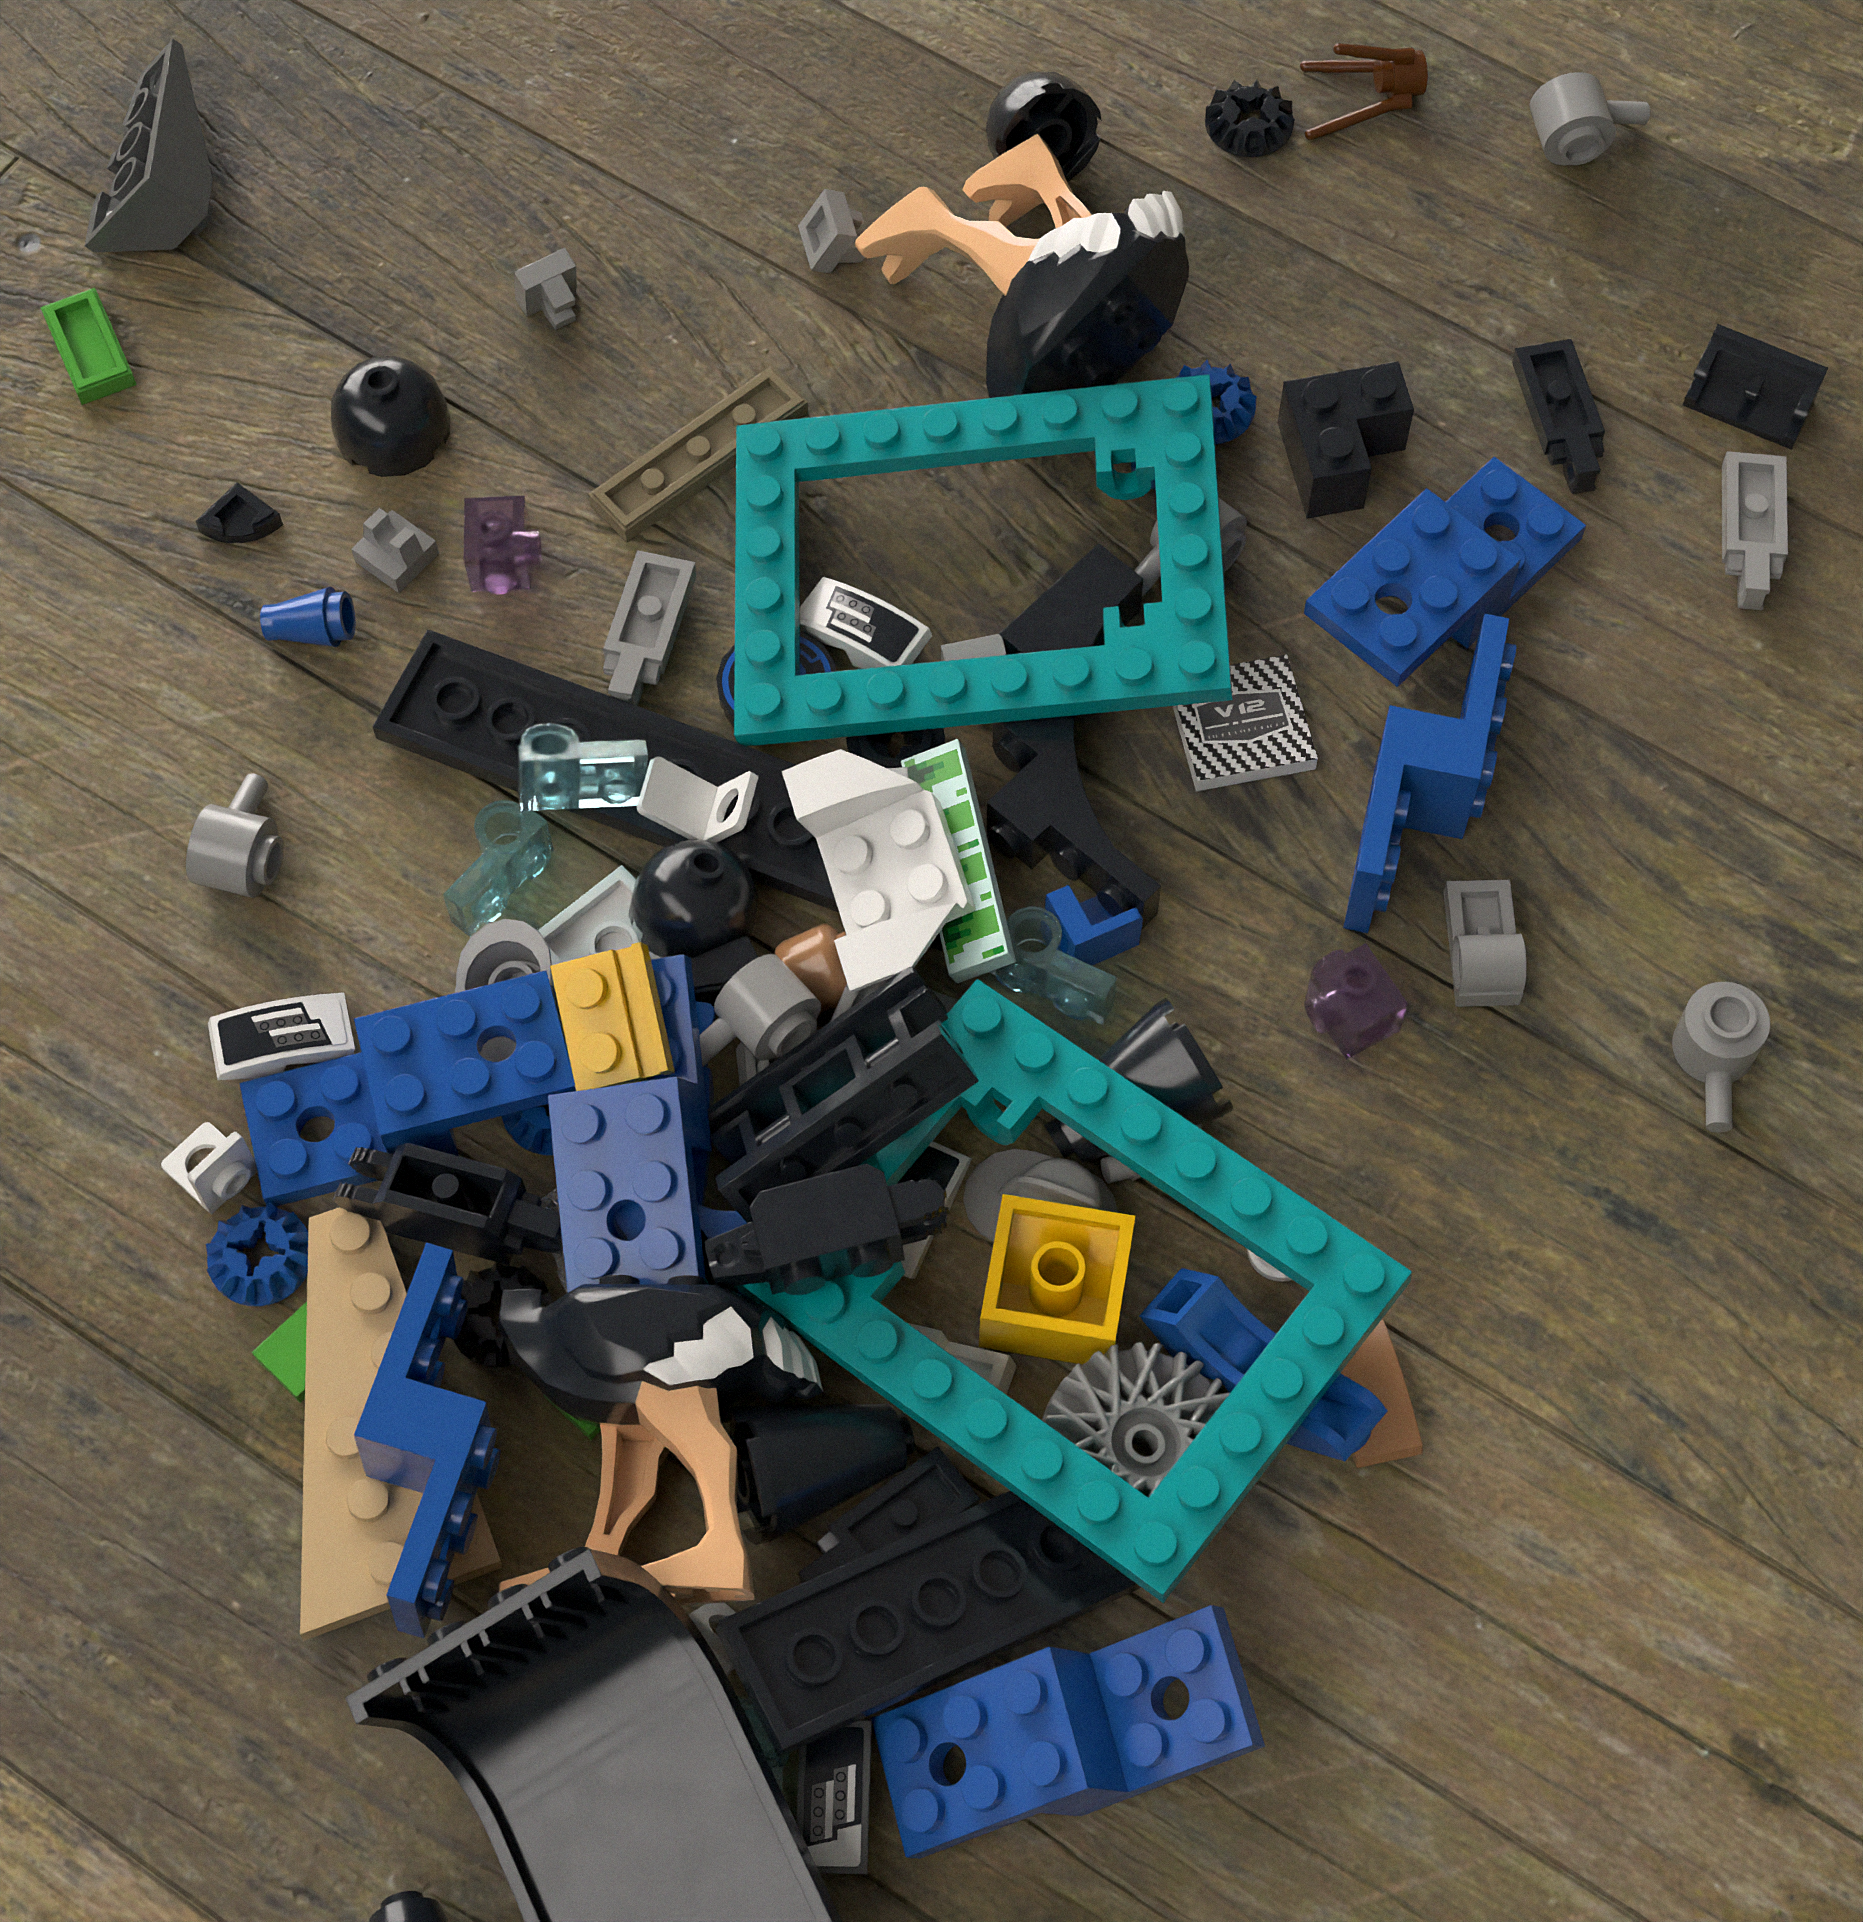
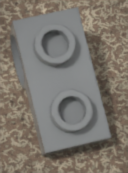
M1510 880L1447 881L1443 894L1456 1007L1520 1005L1526 982V949L1522 934H1516Z

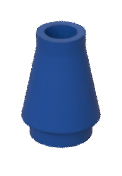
M332 587L320 589L277 604L263 605L260 612L261 629L267 641L284 640L338 647L341 641L351 640L355 634L356 619L352 599L348 592H336Z

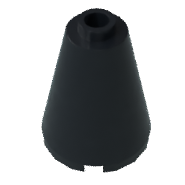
M1165 998L1145 1013L1098 1060L1195 1126L1223 1117L1234 1110L1230 1100L1224 1097L1217 1102L1215 1101L1212 1094L1222 1089L1223 1086L1185 1023L1179 1026L1176 1021L1169 1025L1165 1019V1015L1175 1010L1172 1004ZM1057 1118L1044 1125L1063 1158L1076 1152L1081 1162L1084 1163L1108 1155V1153Z
M887 1403L735 1406L724 1409L720 1413L721 1423H730L729 1437L737 1448L738 1513L748 1511L751 1521L755 1526L742 1531L746 1538L754 1545L771 1542L903 1471L907 1465V1455L913 1454L915 1450L914 1435L908 1418L905 1414L897 1415L893 1407Z

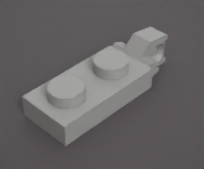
M1727 451L1722 463V563H1725V575L1738 576V608L1763 610L1765 596L1770 592V579L1781 578L1783 566L1788 556L1786 456Z
M637 550L603 648L605 657L604 674L612 676L608 688V694H611V697L638 706L643 694L644 683L658 684L660 675L665 672L697 576L695 562Z

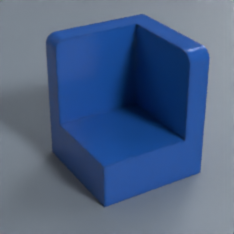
M1069 885L1046 894L1043 925L1071 975L1139 945L1143 918L1137 908L1130 909L1113 917L1103 908L1097 896L1079 903Z

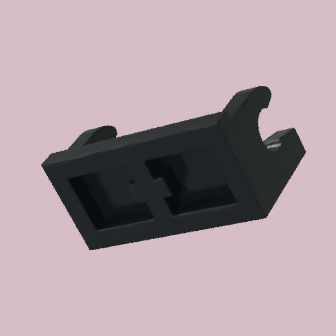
M1717 324L1694 372L1693 377L1695 378L1690 385L1682 406L1792 450L1815 403L1828 367Z

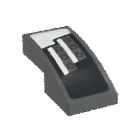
M860 1719L799 1748L797 1826L819 1873H868L872 1719Z

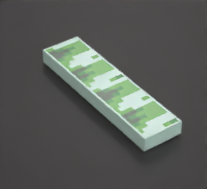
M956 739L901 760L902 767H907L908 778L917 782L924 790L932 792L940 801L976 910L945 923L939 932L949 976L956 983H960L1015 963L1016 959L965 747Z

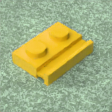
M638 942L631 944V947L619 950L611 949L550 966L576 1091L645 1081L650 1077L675 1073L648 945Z

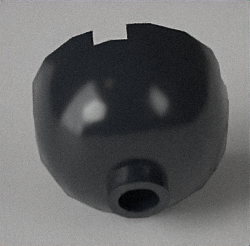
M1028 72L1014 78L1004 86L990 105L986 122L988 146L994 159L1038 134L1051 149L1062 168L1067 182H1069L1086 168L1098 149L1100 137L1096 133L1098 125L1097 118L1101 120V113L1090 95L1072 79L1057 72Z
M396 356L373 357L356 364L342 377L331 398V428L335 442L345 460L352 465L353 460L359 465L366 466L369 474L380 477L404 476L424 468L434 459L433 451L440 446L443 439L446 444L450 435V415L447 402L434 377L418 364Z
M699 839L678 841L655 853L641 869L635 881L628 915L631 925L635 920L636 926L643 933L641 942L648 945L650 952L660 958L686 955L692 959L740 937L748 936L750 940L755 925L758 892L748 867L734 852L717 843Z

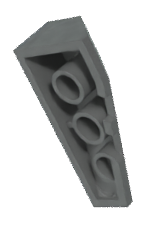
M172 39L141 73L123 125L130 130L123 138L118 150L111 154L106 169L116 174L112 182L109 195L102 191L95 198L84 247L94 253L175 249L190 233L198 235L202 232L212 216L213 206L209 204L213 182L183 47L182 44Z

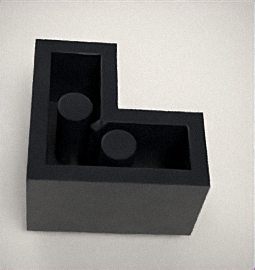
M1399 361L1283 382L1277 423L1306 519L1364 509L1372 470L1368 457L1406 450L1414 407Z

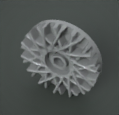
M1141 1342L1135 1343L1130 1350L1118 1351V1344L1111 1346L1105 1354L1097 1351L1086 1363L1081 1366L1078 1363L1050 1399L1042 1421L1149 1498L1230 1393L1220 1394L1218 1390L1222 1386L1221 1380L1216 1378L1210 1383L1200 1374L1204 1366L1203 1363L1197 1360L1190 1366L1187 1365V1355L1183 1352H1178L1173 1358L1159 1353L1162 1348L1161 1344H1154L1149 1351L1145 1350ZM1132 1444L1142 1447L1148 1454V1457L1137 1454Z

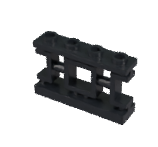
M908 967L707 1109L709 1128L712 1134L710 1135L711 1142L731 1164V1166L715 1177L718 1190L747 1223L753 1221L749 1207L760 1191L859 1166L979 1082L973 1067L962 1055L964 1054L962 1048L942 1024L948 1019L946 1007L915 968Z

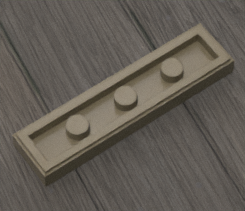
M769 366L588 494L590 506L628 543L736 466L737 425L801 419L809 414L808 402L776 370Z

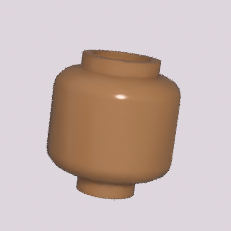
M827 924L818 925L784 940L776 947L774 952L821 1002V1010L818 1016L836 1009L847 984L834 940L846 936V932L839 933L834 927Z

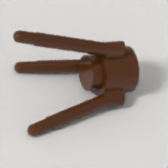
M1337 43L1333 47V51L1337 55L1373 60L1301 62L1300 69L1304 72L1373 73L1377 93H1386L1388 96L1386 100L1308 129L1305 132V137L1308 140H1313L1393 110L1411 109L1412 96L1424 95L1427 88L1428 68L1424 52L1422 50H1414L1413 47L1392 49Z

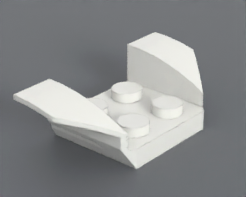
M841 749L782 771L796 819L817 839L846 936L838 938L834 942L851 993L895 977L908 967L914 968L945 923L976 910L941 803L932 792L924 790L917 782Z

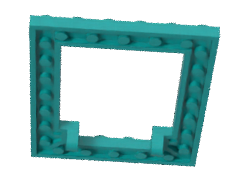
M1209 374L736 426L734 736L737 743L744 746H757L1233 700L1212 390ZM1095 451L1096 486L1109 497L1119 500H1131L1142 497L1151 489V481L1155 480L1162 602L1144 604V625L1127 627L1122 623L1119 606L1103 608L1104 645L800 675L799 482ZM1136 462V470L1130 473H1120L1114 469L1113 465Z
M976 979L947 1013L948 1019L942 1024L962 1048L964 1053L962 1055L973 1067L979 1082L860 1165L869 1164L884 1172L887 1186L895 1185L961 1107L967 1110L968 1117L982 1133L1001 1145L1014 1143L1041 1109H1044L1309 1291L1148 1498L880 1304L906 1273L901 1261L893 1263L889 1270L873 1277L859 1278L851 1274L828 1280L820 1289L804 1295H789L786 1292L772 1295L769 1282L734 1287L751 1300L775 1311L801 1337L1164 1603L1409 1285L1412 1271L985 983ZM994 1099L1006 1106L1007 1109L1002 1112L994 1103Z

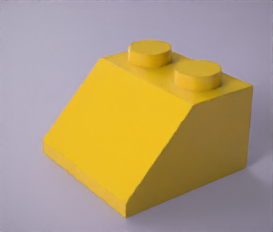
M1002 1194L980 1316L978 1347L1082 1365L1097 1351L1105 1354L1111 1346L1115 1345L1136 1216Z

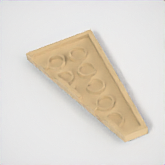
M340 1207L309 1218L300 1635L303 1641L390 1609L386 1594L423 1493L367 1477L356 1445L354 1433L407 1293L381 1221L367 1218L357 1213L347 1212V1210ZM477 1492L471 1509L472 1513L478 1514L472 1542L465 1555L455 1552L447 1578L454 1580V1585L502 1568L501 1560Z

